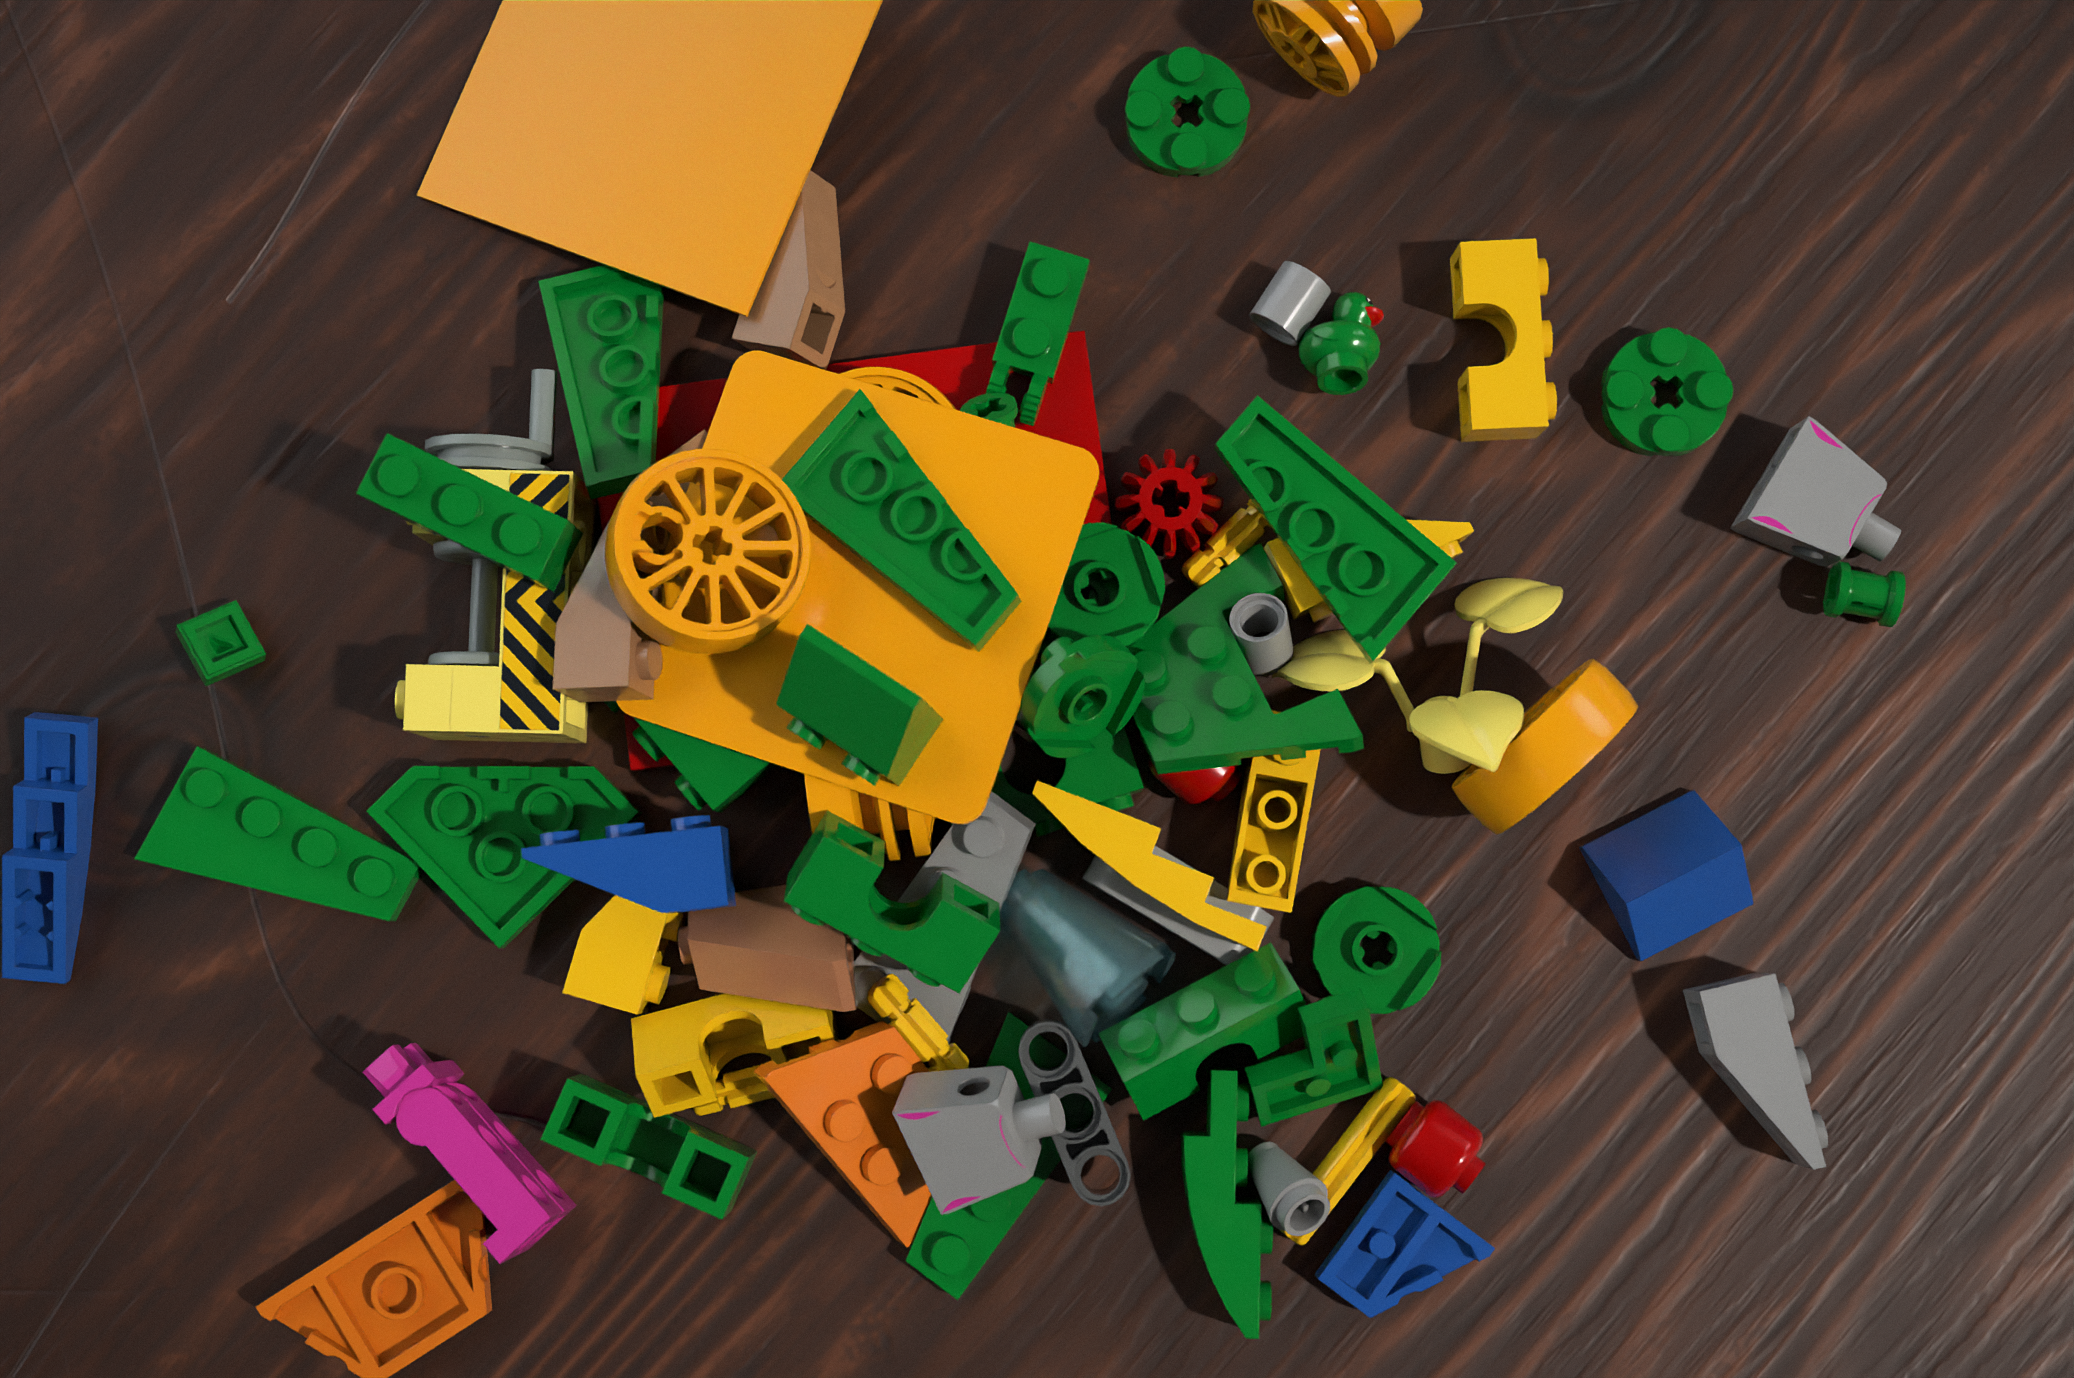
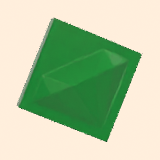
M237 600L176 625L175 633L205 687L265 661L266 652Z

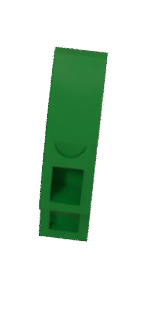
M1207 1067L1206 1131H1180L1181 1167L1186 1203L1194 1235L1204 1263L1226 1309L1246 1339H1259L1260 1321H1270L1272 1315L1271 1281L1260 1280L1261 1254H1272L1273 1224L1268 1214H1262V1204L1256 1197H1235L1236 1187L1246 1188L1248 1181L1247 1148H1236L1237 1122H1248L1249 1085L1247 1082H1237L1238 1071L1233 1067Z

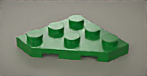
M412 766L366 811L498 948H505L575 880L523 859L521 848L540 846L539 834L557 831L579 830L580 841L606 839V826L633 823L642 814L599 768L594 766Z

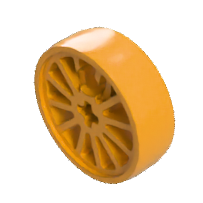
M704 448L687 450L668 456L646 468L632 481L621 496L610 519L605 539V564L608 579L618 603L630 620L656 641L677 650L698 654L735 651L759 641L773 631L793 609L800 598L807 581L811 561V542L807 521L799 502L789 487L779 476L760 462L748 456L723 449ZM692 482L695 485H700L701 516L696 512L679 484ZM714 483L729 487L734 491V495L722 516H718L715 512ZM665 493L674 509L666 506L652 507L645 502L652 496H659ZM744 496L748 497L762 510V512L739 525H735L732 522V518ZM768 523L769 526L775 529L779 541H746L742 537ZM650 526H659L666 529L674 539L675 549L667 555L654 554V549L649 547L645 540H641V530ZM702 541H708L713 544L712 553L717 556L713 564L702 562L703 551L698 548ZM745 557H779L780 565L783 568L782 577L780 578ZM635 567L644 573L652 575L645 579L639 578ZM737 574L772 593L770 604L766 608L759 609ZM679 575L685 582V585L672 609L668 610L659 604L650 595L649 591ZM721 583L742 613L744 620L731 624H723L721 622L719 585ZM694 588L705 589L707 624L689 621L681 616V612Z
M1592 658L1572 671L1524 712L1523 725L1507 746L1495 772L1471 764L1455 780L1452 789L1460 802L1484 827L1498 835L1530 814L1577 774L1627 724L1637 711L1638 705L1623 684L1605 666Z

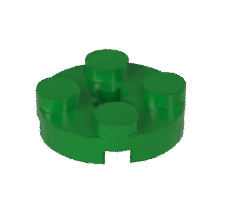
M1192 47L1177 48L1171 54L1160 56L1147 64L1133 80L1129 88L1124 116L1129 144L1137 157L1145 165L1164 176L1178 178V174L1187 176L1198 174V177L1212 174L1229 163L1240 149L1246 133L1250 102L1242 82L1236 73L1224 62L1211 55L1202 54ZM1179 102L1184 104L1195 103L1200 107L1197 115L1202 123L1195 127L1193 124L1186 122L1179 128L1172 122L1176 115V110L1173 106Z
M1668 327L1634 338L1610 360L1603 372L1601 386L1603 385L1601 393L1603 405L1601 406L1603 420L1611 434L1629 450L1650 457L1653 455H1685L1704 444L1717 432L1726 417L1727 406L1733 395V385L1726 375L1722 362L1711 348L1691 335ZM1657 379L1663 384L1670 381L1676 386L1678 390L1675 396L1679 400L1676 409L1668 403L1660 408L1653 405L1651 399L1656 393L1655 389L1650 385L1653 380Z
M1104 522L1083 524L1047 628L1049 632L1058 639L1069 637L1074 642L1094 635L1111 636L1120 640L1127 648L1140 641L1157 621L1165 593L1164 573L1154 550L1140 537L1137 536L1136 538L1129 531L1118 529V526ZM1092 572H1100L1103 580L1115 579L1118 585V589L1110 593V604L1106 606H1098L1095 599L1085 600L1080 590L1089 586L1088 575Z
M1094 635L1082 638L1076 642L1069 637L1059 638L1048 645L1043 651L1041 666L1025 688L1016 720L1046 754L1057 758H1071L1083 755L1095 749L1089 741L1090 739L1098 736L1105 729L1114 736L1128 723L1137 710L1145 689V677L1137 669V663L1140 662L1120 640L1111 636Z
M1364 886L1340 895L1322 912L1312 934L1310 961L1317 973L1320 984L1330 996L1340 995L1361 988L1369 1006L1370 1014H1388L1416 1004L1427 994L1436 981L1441 967L1440 940L1436 932L1438 929L1428 909L1412 895L1393 887ZM1382 932L1390 938L1386 949L1393 956L1387 965L1376 961L1369 968L1362 962L1365 951L1359 944L1365 935L1375 939Z

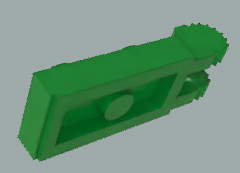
M1029 241L992 358V366L994 368L986 394L1006 393V384L1010 371L1032 377L1028 392L1024 394L1019 413L1021 415V423L1034 426L1047 384H1053L1089 269L1090 259Z

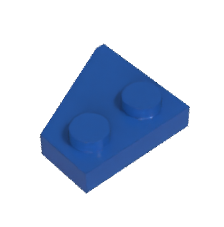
M1390 1170L1314 1275L1366 1316L1372 1318L1397 1305L1402 1297L1412 1292H1422L1443 1281L1442 1277L1471 1261L1476 1259L1480 1262L1486 1259L1495 1248Z

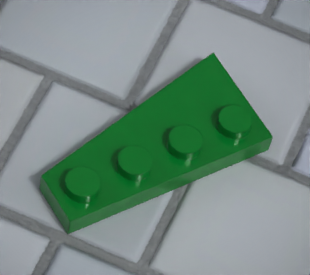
M606 265L539 280L582 472L590 499L624 492L639 474L656 463L664 287Z
M861 389L858 390L783 477L782 481L795 495L804 515L976 651L979 652L1021 603L1018 593L969 529L963 525L948 505L946 499L920 469L893 430H890Z
M1258 395L1215 444L1214 450L1369 664L1377 658L1457 564L1455 560Z
M199 746L195 748L134 858L135 860L386 921L397 920L423 872V869L407 854L207 748Z
M1009 1011L986 1067L1004 1066L1012 1070L1025 1100L1035 1098L1022 1068L1018 1051L1021 1036L1029 1026ZM1040 1034L1035 1036L1030 1043V1057L1040 1067H1056L1066 1057L1065 1052ZM1090 1072L1103 1102L1112 1088ZM1071 1093L1066 1094L1060 1099L1065 1114V1127L1075 1129L1088 1123L1092 1117L1093 1106L1087 1097L1082 1094ZM1052 1136L1042 1138L1043 1145L1034 1174L1027 1182L944 1215L940 1214L932 1197L906 1262L958 1300L1061 1160Z

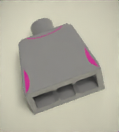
M1810 416L1789 429L1730 529L1741 535L1826 567L1842 560L1852 546L1880 562L1889 554L1901 534V529L1872 512L1887 488L1886 480Z
M1004 1066L923 1072L907 1075L892 1112L941 1215L952 1213L1027 1182L1034 1174L1043 1145L1042 1138L1063 1133L1065 1130V1114L1058 1096L1055 1093L1025 1100L1012 1070Z

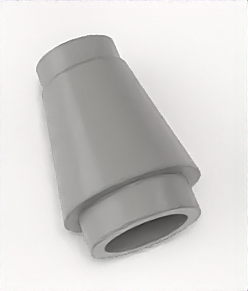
M1274 1142L1261 1143L1248 1154V1171L1273 1226L1279 1230L1286 1231L1292 1236H1303L1316 1230L1326 1220L1330 1211L1326 1185L1285 1151L1281 1150Z

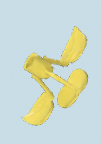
M1496 578L1475 583L1459 594L1455 601L1456 615L1463 620L1474 623L1469 631L1461 692L1458 698L1453 696H1436L1426 700L1414 709L1391 664L1385 659H1380L1385 653L1386 647L1369 664L1346 630L1321 633L1296 644L1293 647L1294 652L1291 661L1279 669L1276 674H1273L1272 679L1281 677L1302 688L1331 692L1336 689L1344 691L1359 686L1368 681L1374 672L1378 673L1387 682L1406 718L1407 731L1413 732L1419 738L1422 764L1425 769L1434 773L1448 774L1461 771L1474 764L1495 772L1507 746L1523 725L1524 708L1518 699L1510 695L1495 691H1473L1481 637L1489 627L1502 633H1518L1539 625L1558 608L1563 599V589L1560 586H1550L1546 583L1529 579Z

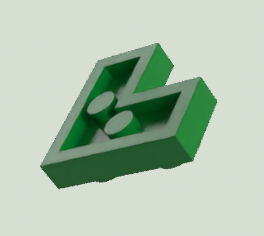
M1361 988L1340 995L1327 996L1317 1002L1298 1007L1306 1049L1288 1055L1274 1056L1262 1063L1244 1068L1253 1107L1261 1127L1374 1092L1383 1087L1370 1010Z

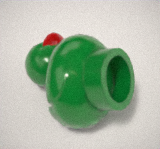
M1349 292L1340 296L1333 305V321L1308 328L1301 338L1299 344L1300 360L1304 368L1317 377L1318 387L1325 393L1347 395L1359 391L1367 384L1368 370H1370L1379 357L1381 343L1376 331L1371 327L1382 322L1384 313L1381 309L1374 307L1372 301L1363 293Z

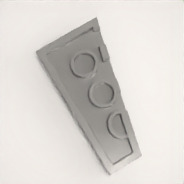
M991 791L981 816L971 823L953 824L898 902L909 903L923 898L931 891L943 872L999 902V908L1001 909L1015 878L1035 823ZM862 951L854 961L856 1006L875 1021H884L889 1024L891 1022L889 1017L882 1018L868 1003L867 996L869 989L887 974H894L909 990L907 993L908 999L916 998L947 1033L948 1037L946 1040L949 1044L951 1034L967 1000L978 966L961 992L957 993L942 984L939 987H933L919 981L910 973L906 965L885 954L873 956Z

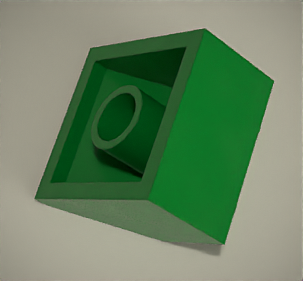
M809 624L805 626L799 635L776 703L777 706L793 716L786 727L787 729L819 750L827 739L845 750L848 754L841 764L874 786H876L882 775L900 786L943 721V718L922 697Z

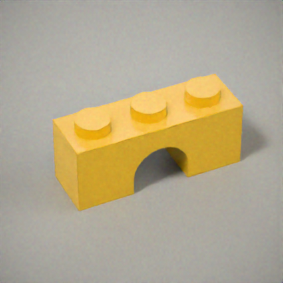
M1536 238L1460 242L1450 258L1454 319L1485 320L1499 330L1505 343V356L1502 362L1491 366L1468 367L1457 380L1461 442L1536 439L1549 426L1548 420L1555 419L1557 411L1556 387L1554 382H1546L1544 358L1551 357L1553 348L1550 320H1542L1540 296L1547 295L1549 285L1547 260L1545 258H1538Z
M726 993L631 1018L635 1076L654 1118L717 1101V1076L729 1061L740 1055L762 1053L770 1056L771 1060L779 1065L810 1054L809 1047L830 1039L839 1040L834 1010Z

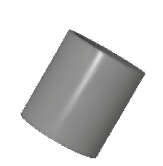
M1284 261L1250 312L1249 317L1261 330L1271 337L1287 345L1296 346L1330 295L1331 290L1312 271L1297 263Z
M1255 593L1240 599L1230 613L1231 631L1254 675L1268 676L1276 674L1279 669L1291 661L1294 652L1286 607L1280 599L1266 593ZM1262 632L1270 633L1263 637H1253L1254 635Z

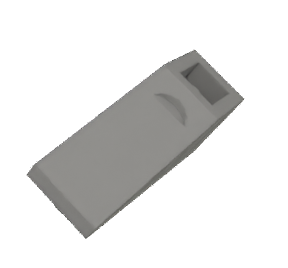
M1755 972L1683 990L1698 1050L1703 1058L1794 1164L1813 1170L1826 1167L1822 1149L1828 1146V1135L1821 1115L1817 1110H1811L1805 1085L1811 1083V1071L1803 1049L1800 1046H1794L1788 1021L1794 1019V1006L1786 985L1782 982L1778 983L1775 973Z

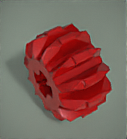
M1165 449L1162 459L1163 468L1158 469L1150 456L1147 454L1141 456L1138 464L1144 478L1134 473L1125 472L1121 478V484L1133 494L1119 496L1115 501L1116 510L1136 513L1122 523L1121 529L1133 534L1144 528L1146 532L1141 539L1148 543L1151 548L1155 538L1163 539L1162 552L1164 558L1174 557L1177 538L1181 539L1185 548L1191 553L1196 552L1200 548V541L1194 529L1207 535H1213L1218 528V523L1205 513L1220 511L1224 506V499L1222 497L1203 494L1216 485L1218 481L1216 474L1210 472L1196 479L1193 475L1197 470L1200 458L1194 454L1187 459L1183 469L1175 467L1176 454L1174 449ZM1163 491H1173L1175 501L1185 503L1186 509L1179 506L1176 517H1166L1163 506L1153 505L1152 498L1159 502Z

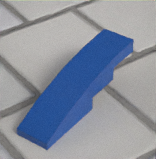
M34 712L24 717V780L13 786V848L2 855V978L66 984L71 980L82 919L91 850L96 789L98 718Z

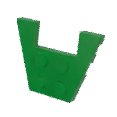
M1261 543L1252 546L1153 624L1140 641L1128 648L1140 662L1137 663V669L1145 677V689L1141 702L1131 718L1157 774L1241 765V758L1279 754L1281 760L1306 758V751L1338 747L1339 754L1356 752L1364 748L1362 733L1338 689L1281 713L1274 714L1228 625L1232 608L1240 599L1255 593H1266L1277 597L1281 601L1285 600L1283 584Z

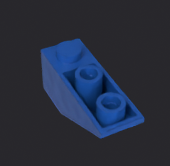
M710 815L671 819L672 831L646 834L645 823L606 826V839L580 841L579 830L539 834L540 846L521 848L522 858L660 913H680L736 906L729 828L723 826L711 827Z

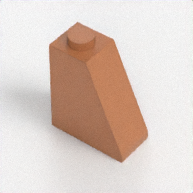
M786 885L735 892L736 906L689 911L688 925L678 927V944L683 965H694L700 990L840 1012L856 1010L853 942L849 935L828 924L823 926L814 925L798 916L791 905L784 901Z

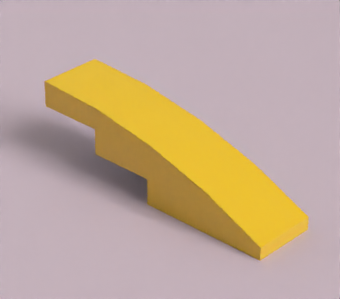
M1036 781L1032 795L1080 844L1130 884L1188 920L1258 951L1267 926L1205 903L1214 877L1152 854L1161 828Z

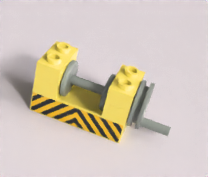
M550 369L532 370L529 439L492 434H448L434 436L425 440V452L570 521L583 532V535L554 592L503 568L500 652L496 653L494 648L498 567L501 566L441 535L432 534L406 521L407 525H413L412 533L433 546L436 558L446 562L472 565L468 651H449L431 654L428 659V665L406 664V680H399L395 691V712L398 719L404 720V731L433 740L586 743L588 702H578L554 690L553 672L556 623L594 551L596 499H590L586 484L573 471H553V469L545 466V464L554 461L557 371Z

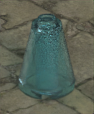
M1026 869L1018 872L1000 909V918L1066 1025L1083 1047L1088 1046L1091 1038L1095 1042L1100 1041L1101 1038L1098 1033L1128 1018L1146 999L1142 992L1148 985L1147 978L1152 975L1160 983L1175 961L1176 953L1165 943L1045 869H1039L1032 874Z

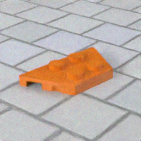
M880 1021L855 1030L850 1037L844 1040L830 1039L809 1047L810 1054L779 1065L774 1061H769L756 1068L753 1072L895 1240L908 1248L914 1242L932 1195L892 1112L907 1075L930 1071L896 1028L884 1021Z
M453 1180L256 1306V1309L262 1317L270 1322L276 1319L307 1338L304 1343L325 1356L338 1357L345 1362L348 1370L361 1378H388L492 1311L488 1251L483 1245L487 1240L485 1215L461 1186Z

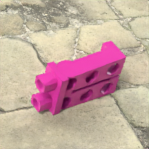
M410 1043L403 1049L398 1044L389 1047L363 1071L365 1076L385 1097L372 1109L385 1125L396 1122L402 1137L411 1144L426 1146L497 1228V1231L483 1245L499 1264L529 1250L577 1206L477 1093L466 1084L457 1082L465 1073L453 1060L433 1062L417 1043Z

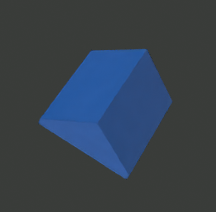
M1691 790L1579 847L1638 961H1643L1754 904L1741 843L1695 790Z

